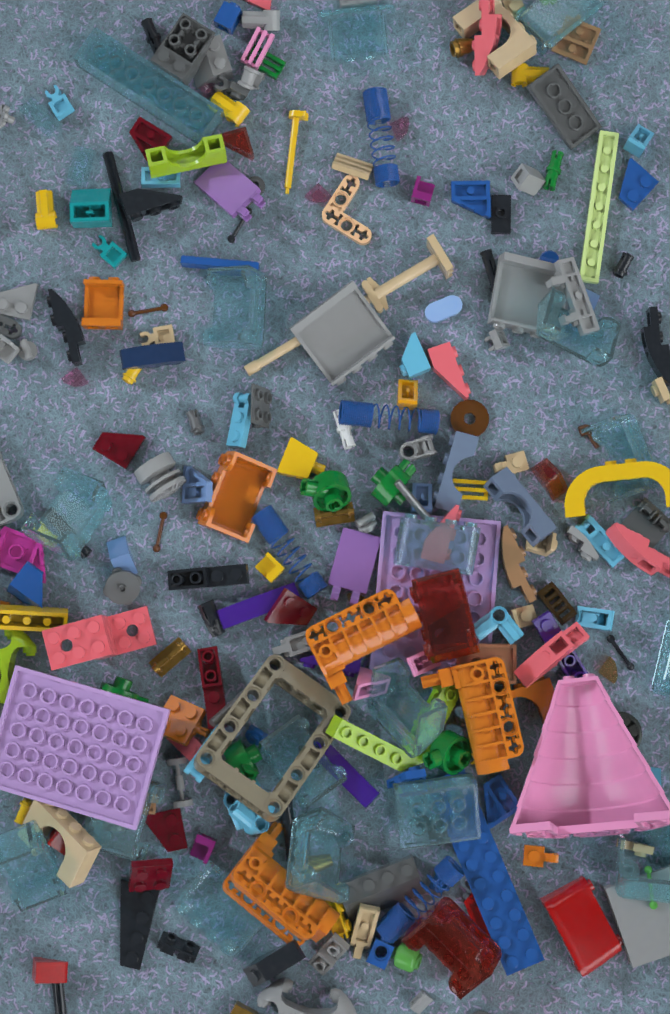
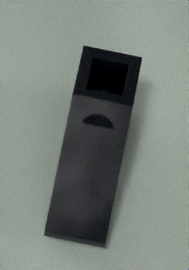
M140 188L119 194V203L127 222L131 220L132 222L139 221L147 215L156 216L166 209L175 210L180 207L183 200L182 195Z

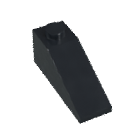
M294 939L256 958L243 971L253 987H256L303 960L306 956Z

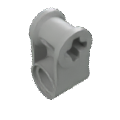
M244 65L245 70L237 84L250 90H259L261 81L265 79V73Z
M426 435L404 443L398 452L400 459L411 462L438 454L432 442L433 436ZM403 449H412L413 456H405L403 453Z

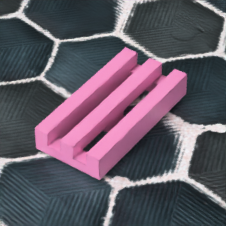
M257 26L240 62L258 70L275 35L269 34L268 31H263ZM261 35V37H260V39H259V41H258V43H257L255 49L253 50V52H252V54H251L249 60H246L247 57L249 56V54H250V52H251V50H252V48H253V46H254V44H255V42H256L258 36ZM265 38H268V40H267V42H266V44H265V46H264L262 52L260 53V55H259V57H258L256 63H255V64L252 63L253 60L255 59V57H256V55H257V53H258V51H259V49H260V47H261V45H262L264 39H265Z

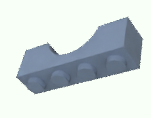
M456 431L455 435H450L448 445L451 446L449 454L445 453L442 463L446 465L444 473H439L437 483L440 484L438 492L434 491L432 503H435V508L450 511L455 504L460 506L463 494L454 486L452 473L460 460L474 457L479 437Z
M508 467L490 477L483 486L495 501H506L517 507L523 517L521 533L532 547L549 537L557 529L553 521L545 514L540 505L536 503Z

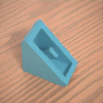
M638 124L629 136L623 149L640 158L655 133Z

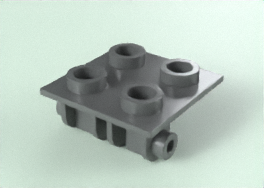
M251 383L250 423L253 424V428H260L261 426L269 429V423L272 420L270 413L272 394L269 389Z
M645 497L621 523L626 528L640 533L643 537L649 539L648 547L653 548L670 531V519Z

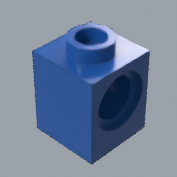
M224 1L213 20L215 27L232 35L242 18L240 6L234 2L228 3Z
M375 936L366 956V962L385 970L395 948L394 944L387 942L382 936ZM378 946H384L387 949L384 955H377L375 953Z

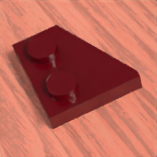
M140 116L129 132L146 161V149L160 146L167 148L173 139L170 134Z
M102 432L92 449L127 469L146 437L143 435Z
M284 588L264 620L275 624L308 625L317 608L287 588Z
M181 808L156 812L155 815H142L144 822L167 852L188 848Z

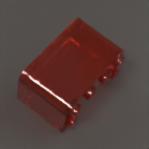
M459 568L411 580L412 587H409L414 603L419 605L420 610L416 611L420 622H423L424 630H421L423 641L426 642V644H423V649L428 661L436 664L480 653L478 638Z
M443 897L420 916L419 920H416L401 940L413 951H418L425 945L452 972L448 981L449 988L460 1000L492 975L502 956L499 946L449 897Z

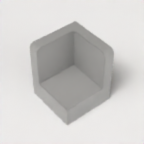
M521 163L511 177L517 189L533 196L536 195L546 182L537 169Z
M0 334V359L10 364L21 349Z

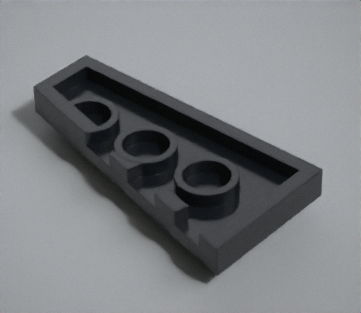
M121 879L120 965L140 970L160 890L129 892V881Z

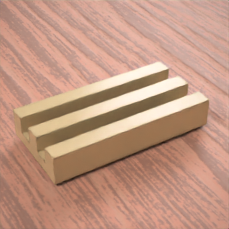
M337 153L331 168L368 180L373 164Z

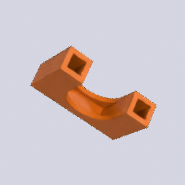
M543 675L528 688H525L521 682L514 684V689L511 690L512 697H524L532 701L537 707L542 724H544L554 694L550 677L544 678ZM506 695L496 696V698L501 699V700H502V697H506ZM502 701V705L499 706V709L503 710V707L506 703H503Z

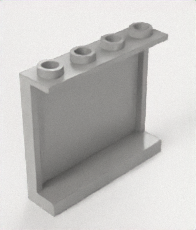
M509 252L499 255L487 324L493 325L495 329H512L511 332L517 334L529 333L534 338L547 337L552 342H560V340L567 338L568 334H564L565 325L561 326L558 320L564 314L567 316L569 304L564 290H560L559 286L547 289L545 284L557 272L554 263Z
M350 281L289 328L332 386L342 384L347 379L345 376L351 372L353 374L358 372L362 368L361 364L366 360L370 362L378 356L377 352L382 348L386 350L394 344L392 341L395 339L362 295L354 281Z
M670 863L668 866L651 873L654 898L658 904L656 909H651L649 906L651 899L647 873L614 885L608 884L603 886L618 933L624 943L623 947L632 968L670 955Z

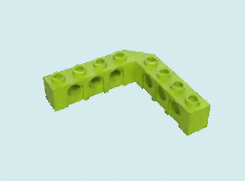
M441 685L432 687L433 690L427 702L423 703L424 707L418 719L414 721L415 725L408 738H405L401 748L384 741L335 714L325 733L401 772L423 763V754L430 751L434 739L441 733L459 698L458 689H455L454 685L441 688Z

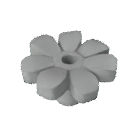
M5 104L0 105V129L6 125V122L13 124L15 117L8 114L10 107Z

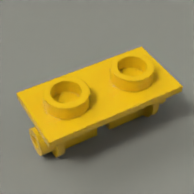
M338 895L335 896L333 902L331 898L324 900L340 913L338 920L331 929L332 934L336 932L341 938H344L345 934L346 939L349 938L351 935L350 931L353 929L350 920L345 918L344 912L346 910L342 900H339Z

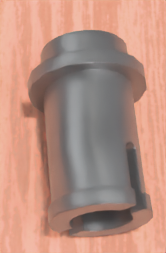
M198 410L186 412L191 426L190 432L194 436L204 433L205 425H202Z

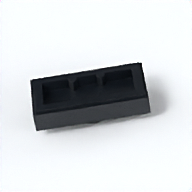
M492 195L491 234H510L511 195Z

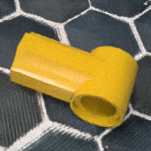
M522 63L511 71V86L522 85V87H526L548 71L549 67H531L526 63Z
M215 92L209 102V105L224 115L228 122L232 121L236 124L235 127H239L250 113V110L239 101H233L222 92Z
M45 189L35 192L37 205L35 220L37 229L58 228L55 221L57 214L54 210L52 190Z

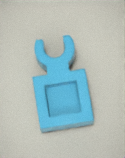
M54 85L55 93L50 94L46 90L45 94L51 100L48 103L50 108L60 121L73 113L75 109L65 93L61 95V90L57 85Z

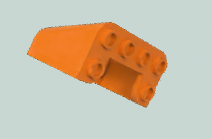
M227 451L219 457V469L211 477L213 482L212 502L204 503L203 508L198 510L196 519H198L199 525L249 543L256 526L251 523V518L255 514L264 489L271 488L278 469L237 451Z

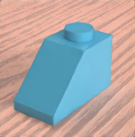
M415 332L410 336L401 359L402 365L399 366L403 377L407 376L408 380L429 372L431 369Z

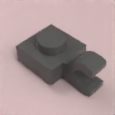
M221 75L218 76L217 80L222 82V87L216 84L213 87L217 92L226 90V93L230 94L229 96L236 101H243L250 91L234 81H228Z

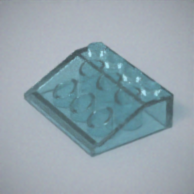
M473 773L393 783L394 805L401 850L481 839L478 787Z

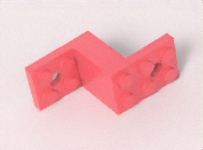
M147 606L111 616L98 615L42 631L52 671L90 660H102L157 645ZM130 625L138 627L137 635L130 636L127 633ZM66 639H69L73 644L70 651L62 649V642Z

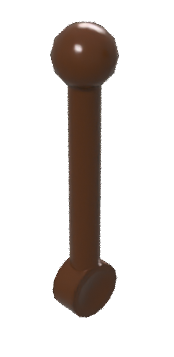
M162 304L161 307L138 311L130 310L128 315L129 317H134L138 314L161 310L166 312L168 305Z
M166 512L160 513L161 521L156 544L153 546L154 552L160 551L159 544L164 521L168 517Z

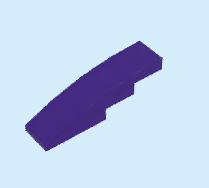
M295 583L287 584L217 610L223 630L267 614L284 588L299 596Z
M314 741L315 747L321 749V744ZM330 744L319 762L367 808L380 793Z

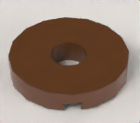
M467 399L461 401L453 408L450 414L451 427L454 432L459 431L479 437L485 432L489 424L488 411L482 403L476 400ZM472 414L475 417V422L467 424L464 421V416Z

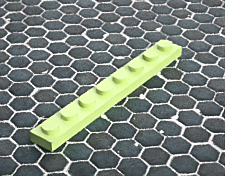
M600 130L598 136L580 265V275L585 283H599L619 133Z

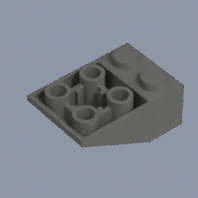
M182 13L150 59L153 68L186 89L197 73L216 33L185 13Z

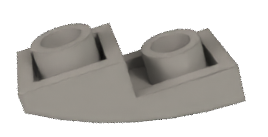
M571 525L566 534L569 535L568 539L577 545L581 543L578 549L581 553L580 557L588 562L591 560L597 561L599 556L594 546L583 533Z
M335 932L308 963L324 976L349 949L350 945Z

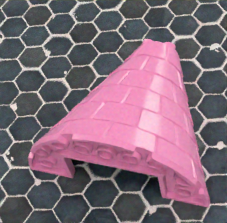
M584 674L581 678L565 676L563 680H558L549 711L541 729L542 733L533 754L534 759L516 806L517 811L509 828L510 834L522 836V833H526L528 838L565 839L570 837L569 834H573L574 837L586 838L629 834L630 829L643 832L670 825V802L652 773L647 761L638 749L637 743L626 728L623 719L611 702V698L599 677L595 676V674Z

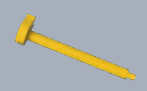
M289 111L288 118L293 120L284 187L286 188L285 194H289V189H291L299 120L308 121L309 115L306 111Z

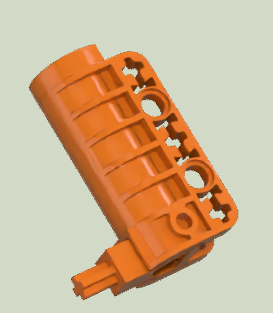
M385 589L310 626L306 630L305 637L330 689L335 690L341 704L344 705L353 700L345 685L348 682L342 671L345 669V666L422 628V625L409 598L399 602L394 591ZM384 596L386 598H391L389 604L387 602H383L380 604L381 606L378 607V603L383 600ZM367 604L372 605L374 612L366 613L363 606ZM359 608L360 615L354 618V622H351V620L344 622L345 627L343 628L341 621L347 619L349 613L351 616L357 614V609ZM334 622L338 625V630L331 632L327 629V625ZM323 626L324 632L327 635L326 637H324V634L322 633L318 635V640L316 641L314 638H309L311 637V632L314 631V633L317 634L321 632L320 627Z
M498 657L486 658L438 669V673L420 677L423 689L441 685V688L454 685V688L458 689L477 775L510 769L508 759L520 756L524 751V744L503 660ZM493 662L495 664H498V667L495 668V671L493 669H490V666L493 665ZM496 674H499V675L501 674V677H494V678H492L491 676H492V675H493V676H496ZM497 681H501L503 684V689L500 692L494 689ZM506 695V697H502V700L496 698V696ZM502 701L503 703H506L508 706L505 707L504 710L499 709V706L502 705ZM505 714L510 715V717L501 718V716H505ZM507 721H511L512 729L506 732L504 724ZM515 735V737H511L513 743L517 744V746L514 747V751H512L509 749V747L512 746L511 739L508 740L506 736L510 737Z
M274 821L266 832L261 833L226 877L222 884L223 891L284 942L292 941L293 935H295L300 940H297L299 946L309 939L316 943L329 933L338 920L340 913L272 858L274 855L272 850L278 843L276 838L283 830L282 824ZM228 882H232L237 889H229L230 884ZM245 894V895H246L248 898H250L253 902H252V903H247V902H245V901H244V898H243V895ZM257 904V906H259L260 908L256 907L254 909L253 906ZM261 909H263L265 912H267V914H265L264 916H262V915L260 914V913H261ZM268 915H270V916L273 917V919L271 920V922L268 921V920L271 918V917H269ZM275 921H278L285 928L283 930L278 929Z

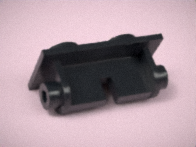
M163 931L157 945L160 952L171 956L174 955L175 951H178L177 958L188 964L195 962L201 948L193 941H186L172 932Z

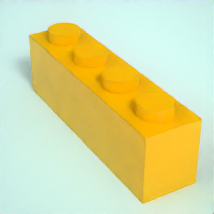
M0 604L1 630L42 632L46 629L68 624V608H41L37 606Z

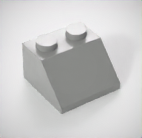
M220 34L214 36L197 73L193 77L197 89L221 82L217 80L219 75L224 76L227 80L233 78L232 68Z

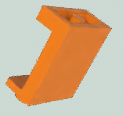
M95 276L83 279V284L85 285L84 318H82L81 326L84 329L123 330L125 288L123 280H120L118 277H109L108 280H101L100 277Z

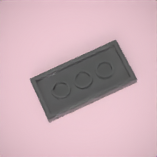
M559 63L526 86L570 150L602 127Z

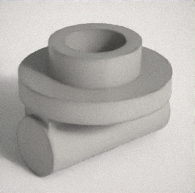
M27 339L20 341L18 347L21 349L18 353L20 358L25 361L33 360L38 353L37 346L33 342L27 341Z
M370 512L355 520V524L359 531L368 533L375 529L374 526L377 525L374 513Z

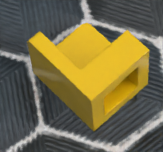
M269 552L255 566L271 584L285 570Z

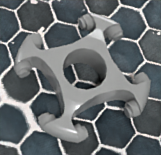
M285 977L271 983L257 998V1006L267 1008V1005L269 1006L271 1002H274L277 1005L278 1014H357L348 996L341 989L331 988L329 999H332V1003H337L332 1008H307L286 999L282 992L288 993L289 990L292 991L294 980Z

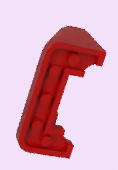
M583 876L540 898L570 953L577 971L582 977L590 974L621 952V946L624 945L619 934H614L592 892L595 890L590 879L586 880Z

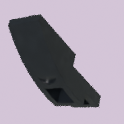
M48 289L49 296H46L49 308L52 307L53 315H50L51 322L59 331L65 330L62 332L64 342L68 343L69 350L66 351L68 361L72 362L74 366L83 365L79 346L85 345L86 342L81 327L65 301L53 289Z
M657 306L649 307L646 311L648 326L640 330L643 348L658 378L662 377L665 385L670 386L669 344L661 345L663 343V332L659 328V324L662 321L661 312H658Z
M248 564L167 571L169 591L249 584Z

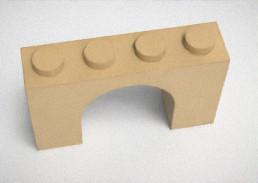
M476 0L453 16V26L462 38H470L480 31L481 11L479 10V0ZM495 0V14H502L501 28L510 35L505 44L487 56L489 69L500 80L537 54V41L533 35H529L521 22H517L514 19L512 12L509 9H505L501 0Z
M33 800L18 835L31 848L44 843L51 828H55L61 834L65 843V857L56 875L69 888L83 883L102 846L67 810Z

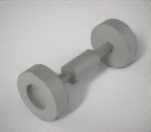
M186 757L166 760L167 766L175 765L177 774L175 776L176 788L180 794V800L173 802V808L192 806L193 799L184 800L183 789H185L179 767V764L187 763Z

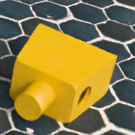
M290 437L277 474L303 480V478L309 479L311 473L318 475L324 472L326 466L316 462L318 458L316 451Z

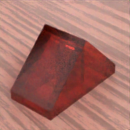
M246 127L222 133L225 147L253 161L254 153Z
M547 458L530 469L552 501L567 492L568 487L560 470Z

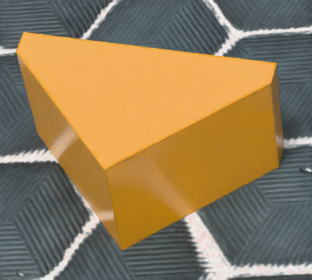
M398 379L397 406L399 410H403L406 406L409 410H414L418 404V380Z

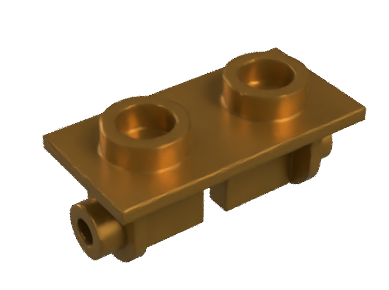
M349 502L344 508L335 512H323L313 508L316 528L355 522L352 502Z
M178 637L154 657L149 664L162 678L192 651Z

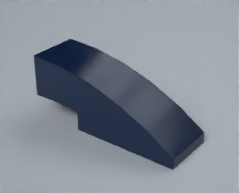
M183 342L144 345L120 350L122 370L159 368L164 365H178L186 361Z

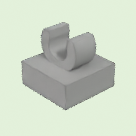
M500 329L490 331V336L484 339L485 342L493 341V346L488 349L489 351L503 350L510 347L504 331Z

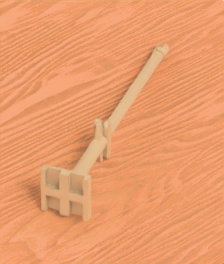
M434 234L427 237L426 247L431 253V256L382 285H378L371 277L362 281V288L366 293L364 297L369 304L372 303L377 313H382L383 308L385 311L389 309L386 295L437 265L446 279L453 276L454 267ZM294 337L259 359L248 363L244 368L248 375L251 376L261 370L262 367L301 344Z

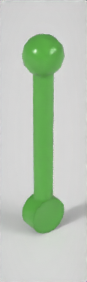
M646 866L644 871L647 873L651 899L649 906L651 909H656L658 904L654 898L651 878L652 867Z

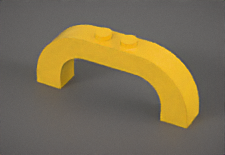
M637 458L625 459V463L617 464V461H606L603 466L585 470L573 480L567 490L564 503L565 518L586 516L585 498L588 491L594 485L603 482L640 478L653 479L662 486L665 492L666 508L670 507V469L656 462H637Z

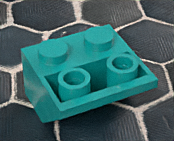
M111 188L72 190L70 198V223L73 228L112 227Z

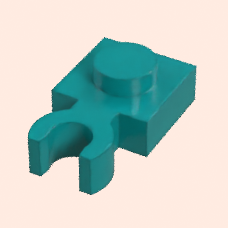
M99 235L98 237L102 244L97 246L95 243H92V246L96 251H102L99 256L112 268L116 269L128 255L113 241L108 245L105 237Z

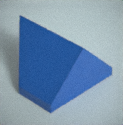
M27 561L9 584L7 592L23 603L42 608L44 572Z

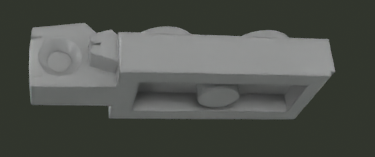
M320 627L321 632L315 634L314 631L311 632V637L309 638H314L316 641L318 640V635L322 633L324 634V637H326L323 627ZM306 631L280 640L281 645L272 648L273 654L279 655L284 653L286 658L310 651L311 649L305 637Z

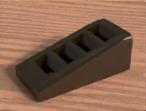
M552 581L537 592V597L561 626L578 614ZM551 590L554 592L548 598H545V595L548 592H550ZM555 597H558L559 600H557L555 603H553L552 605L549 603ZM563 603L564 606L556 612L555 608ZM568 609L570 612L561 618L559 615Z

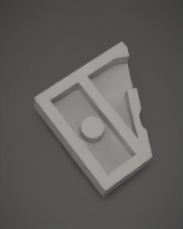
M33 283L0 292V314L30 321L39 285Z

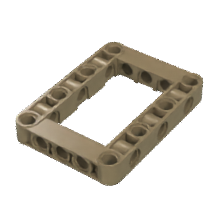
M270 655L201 747L194 759V767L198 772L264 820L274 822L283 814L335 739L325 733L334 714L336 715L335 711H340L343 714L341 718L347 721L351 715V708L347 703L342 705L337 696L289 663L282 656ZM270 664L276 665L278 670H273ZM277 684L320 715L323 720L272 793H268L255 784V780L251 781L240 773L237 767L233 768L222 760V755L272 686ZM248 694L254 695L255 698H256V700H255V701L249 700L248 697H247V695H248ZM224 726H231L233 728V732H227ZM313 742H319L321 744V749L316 748ZM200 758H208L210 764H203ZM291 773H296L299 776V781L294 780L291 777ZM268 806H274L277 809V813H271Z

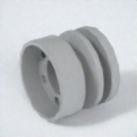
M169 452L155 456L134 472L140 485L150 483L145 489V493H152L149 496L151 502L171 496L187 481L185 476L178 477L181 474L180 469L170 471L176 462Z

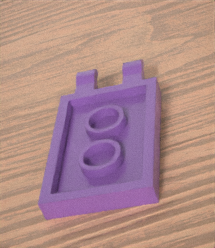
M228 161L227 163L210 166L194 182L202 192L232 218L239 215L245 222L252 218L249 210L245 208L251 201L260 209L266 204L263 201L264 198L260 195V188Z
M343 527L328 585L333 586L330 600L338 602L341 589L352 591L349 603L352 606L358 603L360 594H367L381 537Z

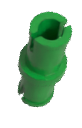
M557 150L552 151L549 166L546 167L547 175L543 189L547 191L549 186L551 187L550 191H555L557 178L561 174L560 166L564 153L558 151V155L556 154Z

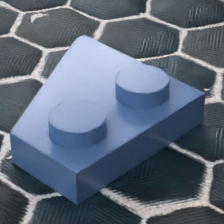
M184 465L183 476H185L187 481L182 486L181 503L212 502L213 482L192 466Z

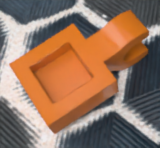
M524 844L523 865L543 867L544 861L558 863L559 855L558 853L544 852L545 846Z

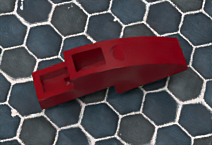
M217 646L197 649L209 730H213L216 727L211 726L209 720L227 705Z

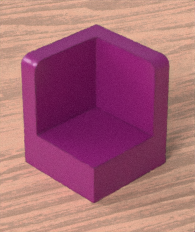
M417 175L411 202L429 207L435 185L420 181L421 176Z
M198 832L190 855L203 860V863L207 864L217 839Z

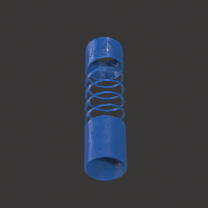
M384 87L368 88L363 92L366 121L368 123L367 127L372 130L369 133V138L373 140L370 143V147L374 149L371 156L376 159L373 162L375 167L373 169L375 184L377 187L384 188L388 187L384 186L388 185L384 184V181H390L386 183H390L392 187L400 183L398 165L386 163L375 166V162L386 157H392L386 159L391 160L396 158V155L376 158L373 156V153L377 150H391L395 146L386 145L374 148L372 143L382 138L391 137L383 139L388 141L393 139L394 136L387 135L376 139L370 136L374 131H388L392 129V126H381L376 129L369 127V124H380L375 123L377 119L381 120L377 121L381 122V124L391 119L387 89Z
M343 399L340 402L339 425L370 428L373 421L374 407L377 405L378 429L380 428L382 414L386 406L388 408V430H390L392 415L396 407L399 416L398 431H400L402 416L406 408L409 415L408 432H410L412 417L416 409L419 415L418 433L436 435L439 429V410L422 408L419 411L416 407L410 416V410L406 406L400 416V410L397 405L394 406L390 415V409L387 404L383 406L380 414L377 403L373 405V403L345 401Z
M269 505L255 514L251 520L261 535L264 536L267 543L272 544L271 549H275L281 545L275 547L273 545L289 529L285 526L280 516L277 515L278 513H276L272 505ZM294 537L285 542L287 544L277 553V557H282L287 554L284 553L282 555H279L281 551L295 539ZM297 546L296 548H294V549L291 550V551H293V552L284 560L283 565H289V564H291V563L293 562V561H291V562H288V563L285 564V562H286L298 549H300L301 546ZM304 554L296 559L300 560L292 566V568L289 570V574H293L299 571L295 570L291 572L292 569L307 556V554ZM313 563L305 565L303 567L305 569L295 578V582L302 581L298 586L307 599L312 598L316 593L328 586L320 573H318L319 571L310 574L309 577L297 580Z
M446 856L434 867L436 875L448 886V889L440 887L436 880L430 874H427L429 880L438 887L441 895L438 897L432 894L429 888L420 881V885L432 896L433 903L426 902L421 894L412 888L413 893L425 904L426 910L418 909L415 903L405 895L407 902L417 910L418 918H415L404 904L398 902L377 922L376 929L383 939L389 943H394L416 920H419V911L427 912L426 904L434 905V897H442L441 890L449 891L450 887H453L465 875L461 866L453 858Z

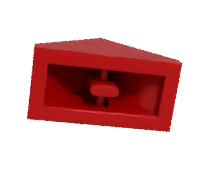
M33 957L32 979L35 984L67 983L68 961Z

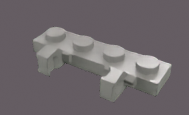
M574 257L557 260L554 263L557 272L545 284L547 289L559 286L560 290H564L570 307L568 310L569 315L566 316L564 314L558 318L560 325L563 326L571 323L572 327L577 326L580 336L598 332L600 327Z

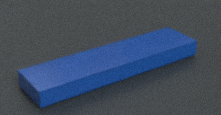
M182 255L180 262L182 267L255 274H259L260 270L259 263L254 261Z

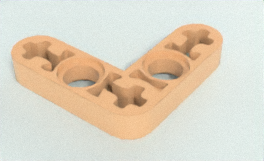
M347 175L323 209L322 220L325 224L357 244L367 245L372 239L371 230L344 213L360 187L358 177ZM352 180L355 181V182H354L355 187H354V186H351L350 189L348 190V193L345 192V191H343V190H341L342 188H343L344 190L347 189V187H348L347 181H349V182H351ZM337 196H344L346 202L343 205L337 204L335 201ZM334 212V217L337 219L341 216L342 218L339 220L338 225H335V219L330 218L328 220L326 213ZM343 222H350L352 228L349 231L343 230L341 227ZM356 226L359 227L357 228V231L359 233H367V239L363 238L362 240H360V235L356 232L354 236L351 235L354 232Z

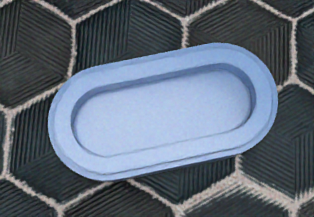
M455 295L435 301L426 307L425 317L431 323H438L457 315L462 309V301Z

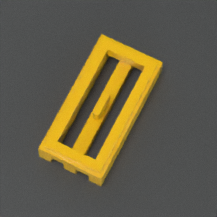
M452 479L453 483L485 485L487 482L482 480ZM456 487L458 491L484 493V496L463 495L462 499L488 501V492L485 488Z

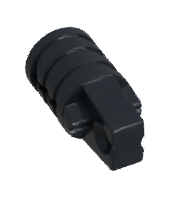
M213 599L197 606L202 620L212 637L225 633Z

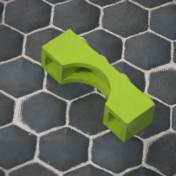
M222 133L202 137L196 146L186 150H170L165 146L145 150L151 179L227 163Z

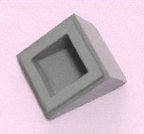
M421 990L410 1001V1009L420 1014L433 999L424 990Z

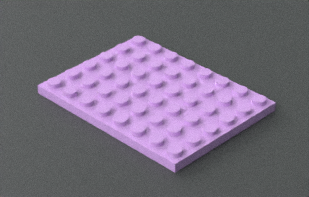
M383 511L376 593L390 589L394 591L399 602L409 598L420 619L422 628L372 652L370 656V670L411 673L405 658L433 646L441 665L423 674L438 673V669L456 665V644L430 645L429 625L463 605L469 604L471 626L495 607L501 521L460 518L459 522L455 521L453 528L457 529L454 541L450 540L448 547L451 548L449 560H445L443 564L420 557L425 537L432 529L419 514ZM430 515L437 524L444 517ZM384 596L383 600L378 603V607L381 606L380 604L383 602H387L389 604L391 598H386ZM470 628L471 643L492 644L493 632L480 641Z
M15 665L0 717V790L137 830L171 709Z

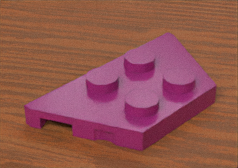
M4 526L0 530V567L19 573L26 562L29 561L44 572L43 583L45 584L46 570L43 540Z

